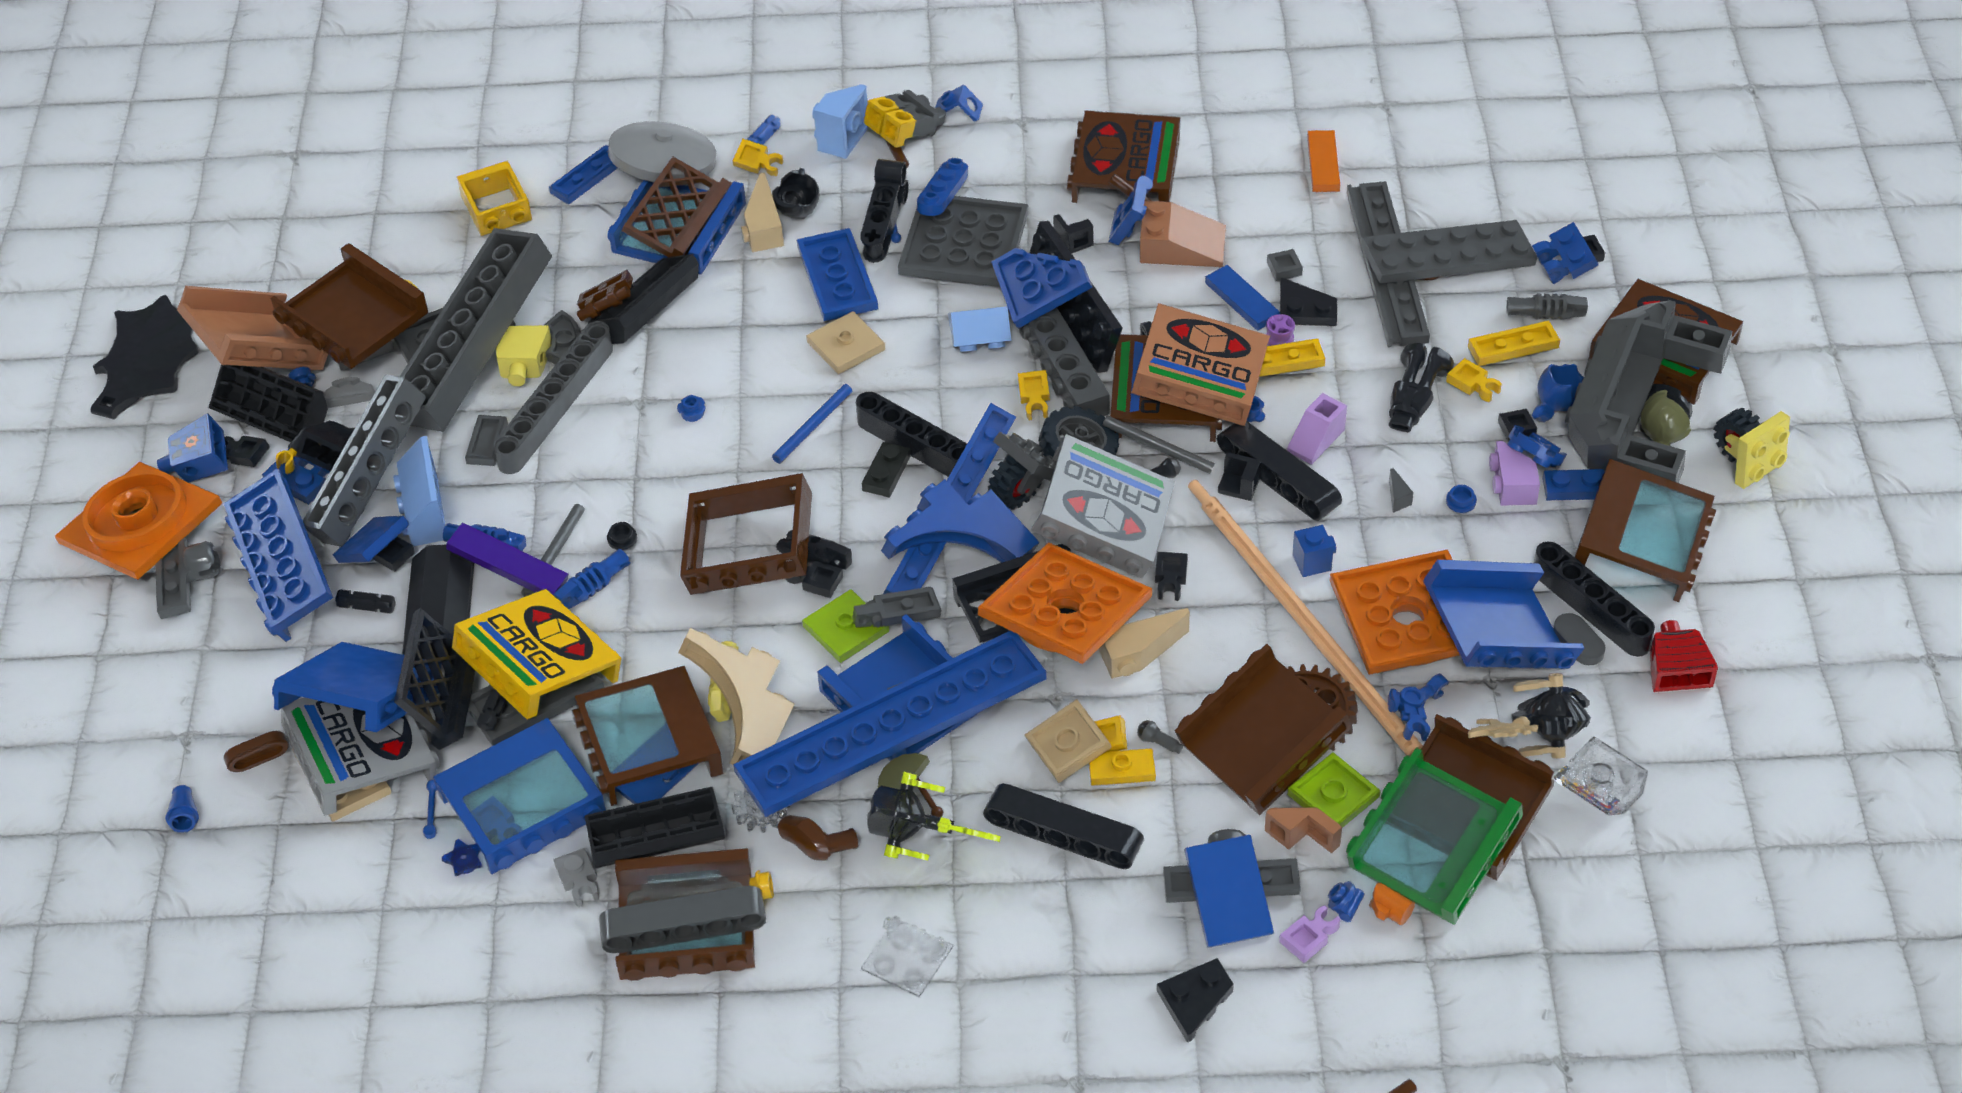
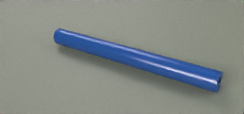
M844 384L772 455L773 460L780 464L852 393V388L848 384Z

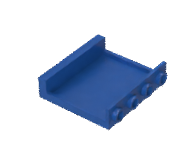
M340 642L274 680L272 688L274 710H280L301 697L366 711L365 730L377 733L407 714V712L394 703L404 655ZM426 665L425 667L430 679L434 680L429 666ZM414 667L413 673L416 677L417 682L419 683L421 681ZM434 686L436 693L439 694L437 686ZM420 688L425 701H428L424 688ZM408 690L407 698L416 705L411 691Z

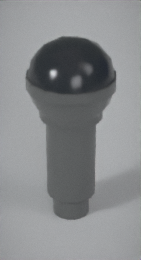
M1146 720L1139 724L1137 734L1142 741L1155 742L1169 751L1178 754L1182 751L1183 745L1178 740L1160 731V728H1158L1154 721Z

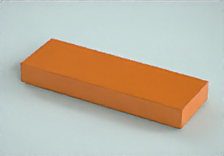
M1335 130L1308 131L1307 141L1312 192H1340Z

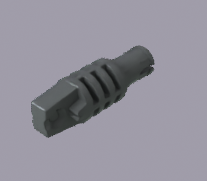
M1536 294L1533 297L1527 298L1508 297L1506 304L1507 315H1532L1535 319H1541V317L1544 319H1549V317H1552V319H1557L1558 317L1560 319L1584 317L1588 309L1587 297L1560 294V296L1558 294H1552V296L1550 294H1544V296Z

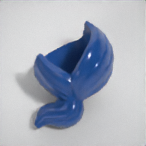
M1551 364L1543 371L1537 385L1541 404L1533 410L1532 417L1534 419H1537L1539 422H1546L1552 419L1555 412L1568 411L1569 407L1573 406L1578 384L1582 383L1584 379L1578 372L1576 364H1564L1561 366Z

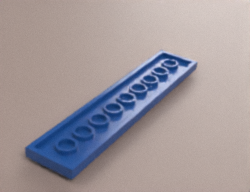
M1008 631L733 764L734 772L764 817H767L1046 680V670L1018 634Z

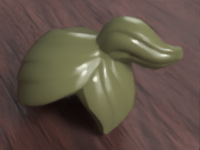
M1661 390L1654 393L1645 402L1641 411L1640 422L1645 434L1652 441L1670 446V444L1676 443L1690 434V420L1680 405L1667 398L1668 391Z

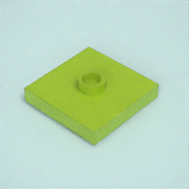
M852 589L802 620L803 627L839 663H842L889 632V626L874 627L871 625L870 627H855L852 619L854 606L866 603Z
M1334 752L1292 784L1287 791V795L1301 807L1320 809L1341 825L1342 828L1376 801L1381 793L1379 788Z

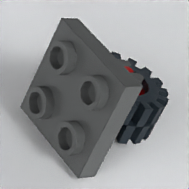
M999 432L993 442L1008 454L1004 461L998 464L1000 466L999 469L993 470L992 474L994 477L989 478L988 482L990 485L988 490L991 489L1008 508L1015 510L1016 507L1020 508L1023 506V502H1029L1031 495L1035 496L1037 493L1035 489L1040 488L1043 479L1051 481L1056 461L1052 460L1053 457L1050 455L1046 457L1040 453L1042 448L1030 439L1026 441L1016 433H1012L1009 436Z

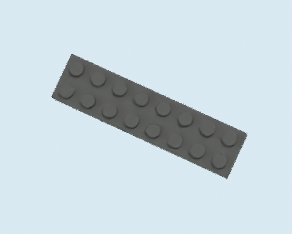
M497 228L492 230L400 375V377H405L426 396L419 413L415 416L410 426L444 432L552 258V254L538 234Z

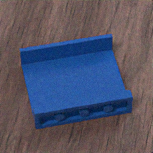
M1436 560L1423 582L1466 667L1570 669L1575 663L1578 656L1584 650L1583 644L1560 642L1533 591V588L1544 574L1539 563Z
M906 614L902 616V634L837 675L826 665L817 671L819 691L840 712H843L886 691L887 688L907 681L952 659V657L947 653L940 641H934L927 634L926 629L920 622L915 623ZM975 715L887 757V759L891 761L903 754L920 753Z

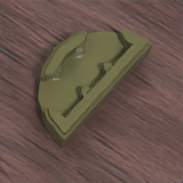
M912 753L903 754L892 759L883 768L878 778V788L882 785L900 790L903 772L916 774L918 779L930 763L928 756Z

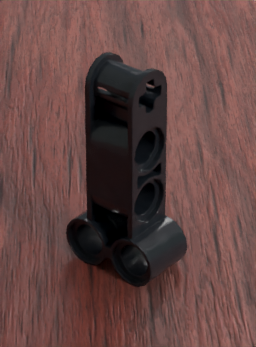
M878 159L874 172L875 185L860 234L861 242L864 244L863 257L868 262L877 263L887 256L901 204H905L908 198L909 182L905 180L906 162Z

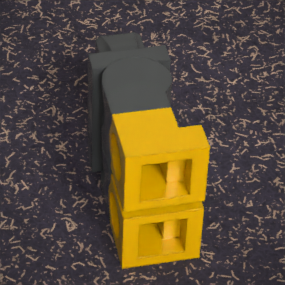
M905 90L902 95L892 94L869 99L863 123L877 134H881L882 138L897 148L904 146V141L907 138L934 136L936 127L944 124L946 111L940 107L933 108L930 105L929 99L923 94L916 95L911 90Z

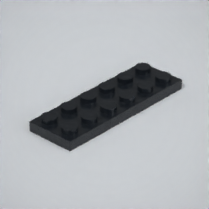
M1039 221L1036 233L1033 235V242L1029 253L1053 255L1066 261H1070V259L1076 260L1050 221ZM1092 284L1091 289L1057 308L1096 372L1101 373L1108 371L1123 327Z

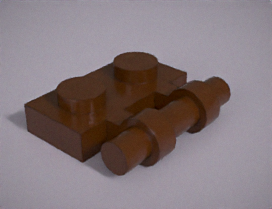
M628 269L579 295L577 306L580 310L577 311V316L581 321L590 317L594 319L600 316L603 310L611 306L615 308L623 304V300L631 296L630 289L633 277Z

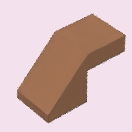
M1270 808L1266 811L1265 832L1288 850L1305 835L1311 837L1331 854L1340 846L1342 826L1318 808Z

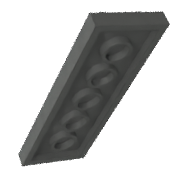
M1518 220L1363 237L1361 247L1379 283L1535 266L1538 258Z

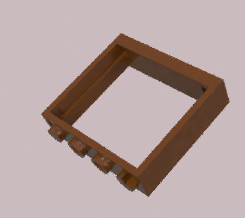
M803 473L689 493L680 577L690 595L806 575L812 491ZM794 505L791 552L702 567L707 520Z

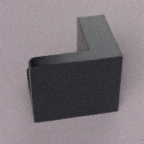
M1060 214L1053 216V227L1071 253L1093 246V224L1089 219L1067 225Z
M1226 453L1224 473L1218 485V493L1252 501L1260 480L1261 460Z

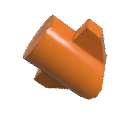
M1377 883L1369 907L1374 910L1376 917L1384 921L1386 918H1389L1402 926L1411 916L1415 902L1388 886Z

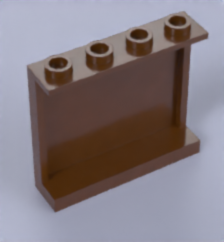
M348 243L340 248L344 262L286 303L275 296L271 297V301L274 307L273 315L280 324H286L299 337H305L311 341L316 349L324 350L336 363H342L349 369H353L429 312L424 292Z
M1436 714L1434 717L1435 727L1421 748L1423 760L1504 804L1507 803L1510 797L1522 803L1523 817L1486 874V876L1497 881L1554 787V771L1542 761H1532L1522 756L1517 749L1511 746L1503 747L1493 742L1488 735L1468 738L1469 729L1463 727L1459 721ZM1418 774L1385 824L1450 856L1480 806L1434 780Z

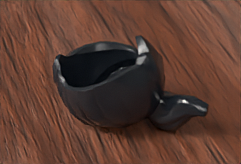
M799 168V170H792L783 176L780 186L772 191V197L776 208L782 214L792 218H805L813 213V210L816 208L820 191L815 179L805 174L804 168Z

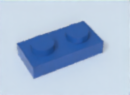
M1604 469L1544 470L1542 479L1546 501L1594 500L1604 474Z

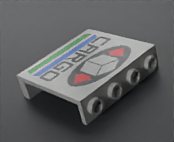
M1065 434L1055 450L1052 460L1056 461L1042 512L1032 526L1031 531L1068 546L1075 551L1096 558L1103 563L1126 571L1128 574L1143 578L1155 560L1175 481Z
M305 697L297 699L281 709V724L324 816L337 812L336 795L421 770H423L428 781L434 780L433 776L436 775V769L440 768L439 759L435 750L430 751L426 732L423 728H418L417 721L407 713L376 733L365 730L366 711Z

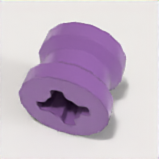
M1283 314L1271 316L1266 323V335H1270L1268 346L1294 342V320Z

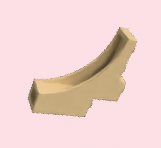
M690 628L678 653L694 662L711 677L729 705L735 729V744L730 764L733 765L776 744L795 704L781 694L766 690L780 660L772 657L768 652L754 647L750 649L746 656L736 648L726 646L712 639L708 634Z

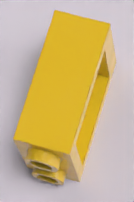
M508 160L457 176L461 197L480 236L491 233L494 228L505 229L532 220L528 198ZM507 189L510 190L515 199L513 202L479 212L474 202L475 199Z

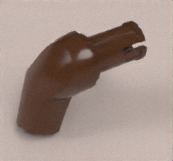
M792 815L785 816L778 823L779 835L796 845L812 860H828L831 853L858 848V838L854 828L826 834L811 819Z

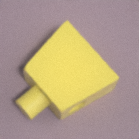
M549 325L509 326L496 347V357L500 376L508 378V382L511 385L522 386L526 378H538L542 375L547 363L546 351L552 342Z

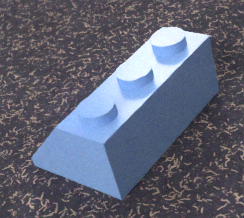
M422 436L397 462L399 475L393 476L396 492H401L402 496L397 497L400 514H405V518L409 523L402 533L403 536L409 535L413 547L443 541V529L446 526L438 477L427 436Z

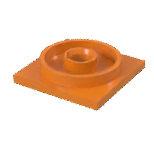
M139 461L125 475L101 487L89 499L84 510L57 533L55 538L59 544L139 580L183 538L222 504L219 495ZM142 508L140 511L133 514L134 510Z
M1048 542L978 606V616L1019 634L1026 642L1037 648L1060 653L1084 664L1152 597V588ZM1069 608L1076 612L1065 614L1061 613L1059 609Z
M1448 549L1330 574L1329 581L1369 675L1408 666L1425 665L1437 660L1460 656L1423 582L1437 559L1453 560ZM1400 612H1411L1420 616L1423 621L1417 620L1409 625L1397 622L1393 616Z

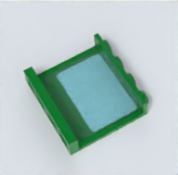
M1416 747L1411 756L1406 755L1401 761L1398 768L1399 775L1394 783L1389 782L1385 786L1381 794L1382 801L1376 810L1371 809L1363 823L1365 828L1360 836L1355 835L1349 842L1346 849L1350 868L1377 883L1388 886L1420 907L1455 925L1523 817L1522 803L1510 797L1507 803L1504 804L1424 761L1422 750Z

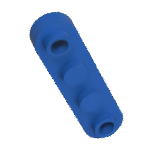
M950 158L940 166L917 198L918 213L926 216H936L945 211L968 178V165L962 159Z

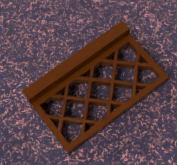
M673 156L624 224L622 231L667 257L688 255L732 182L723 177L720 182H717ZM674 167L683 172L685 178L673 179L672 168ZM702 183L710 189L705 192H697L694 184ZM688 184L691 193L679 194L676 186ZM670 186L673 195L661 196L658 188ZM694 200L697 208L685 210L682 201ZM676 202L679 211L667 212L664 203ZM658 204L661 212L649 214L646 205ZM682 217L684 226L673 227L670 219ZM663 219L666 228L654 229L652 221ZM645 221L648 230L640 231L632 225L634 222ZM669 235L672 241L671 246L668 247L659 242L657 236Z

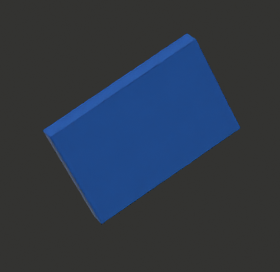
M1251 834L1184 849L1207 948L1274 934Z

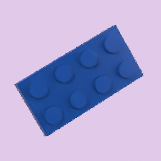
M850 228L797 239V248L824 321L841 318L852 311L859 314L878 309L876 295Z

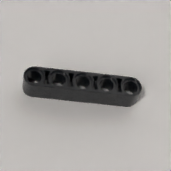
M864 392L856 398L857 423L862 429L887 443L910 448L913 458L949 477L967 445L966 442L875 392Z
M1246 421L1245 426L1233 423L1217 435V444L1225 454L1233 453L1261 460L1260 480L1313 520L1319 521L1342 503L1341 493L1332 483L1248 421Z
M1548 541L1537 546L1534 563H1539L1544 571L1539 580L1542 584L1629 655L1639 657L1646 655L1650 651L1655 625L1648 616L1559 544Z
M1004 783L996 786L983 811L986 820L997 827L1120 869L1131 868L1144 841L1143 834L1130 825Z

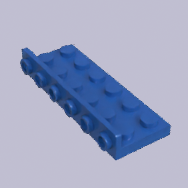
M277 468L223 503L227 512L225 520L235 534L232 539L243 555L240 558L241 563L251 576L248 578V582L259 597L256 599V603L266 616L264 624L273 636L278 635L287 642L291 639L288 627L331 600L333 595L285 475Z

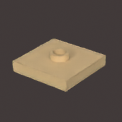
M854 311L806 335L807 343L838 375L885 350L884 341Z
M1077 699L1025 734L1027 741L1058 783L1112 748L1108 739Z

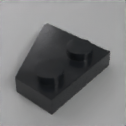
M1218 958L1157 983V993L1185 1040L1190 1042L1196 1036V1031L1205 1020L1209 1021L1215 1014L1217 1006L1224 1003L1231 995L1234 984Z

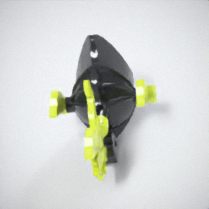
M903 772L900 790L881 785L875 791L870 801L871 810L867 814L868 830L871 834L888 837L884 856L898 859V855L902 854L929 860V854L900 847L901 842L912 837L921 827L950 834L954 830L998 842L1001 839L999 835L955 826L954 821L947 818L925 815L920 800L913 792L914 786L942 793L945 792V787L917 781L916 774Z

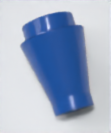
M179 785L173 788L172 797L165 816L167 824L175 832H188L195 827L199 820V814L192 797V790L186 785Z

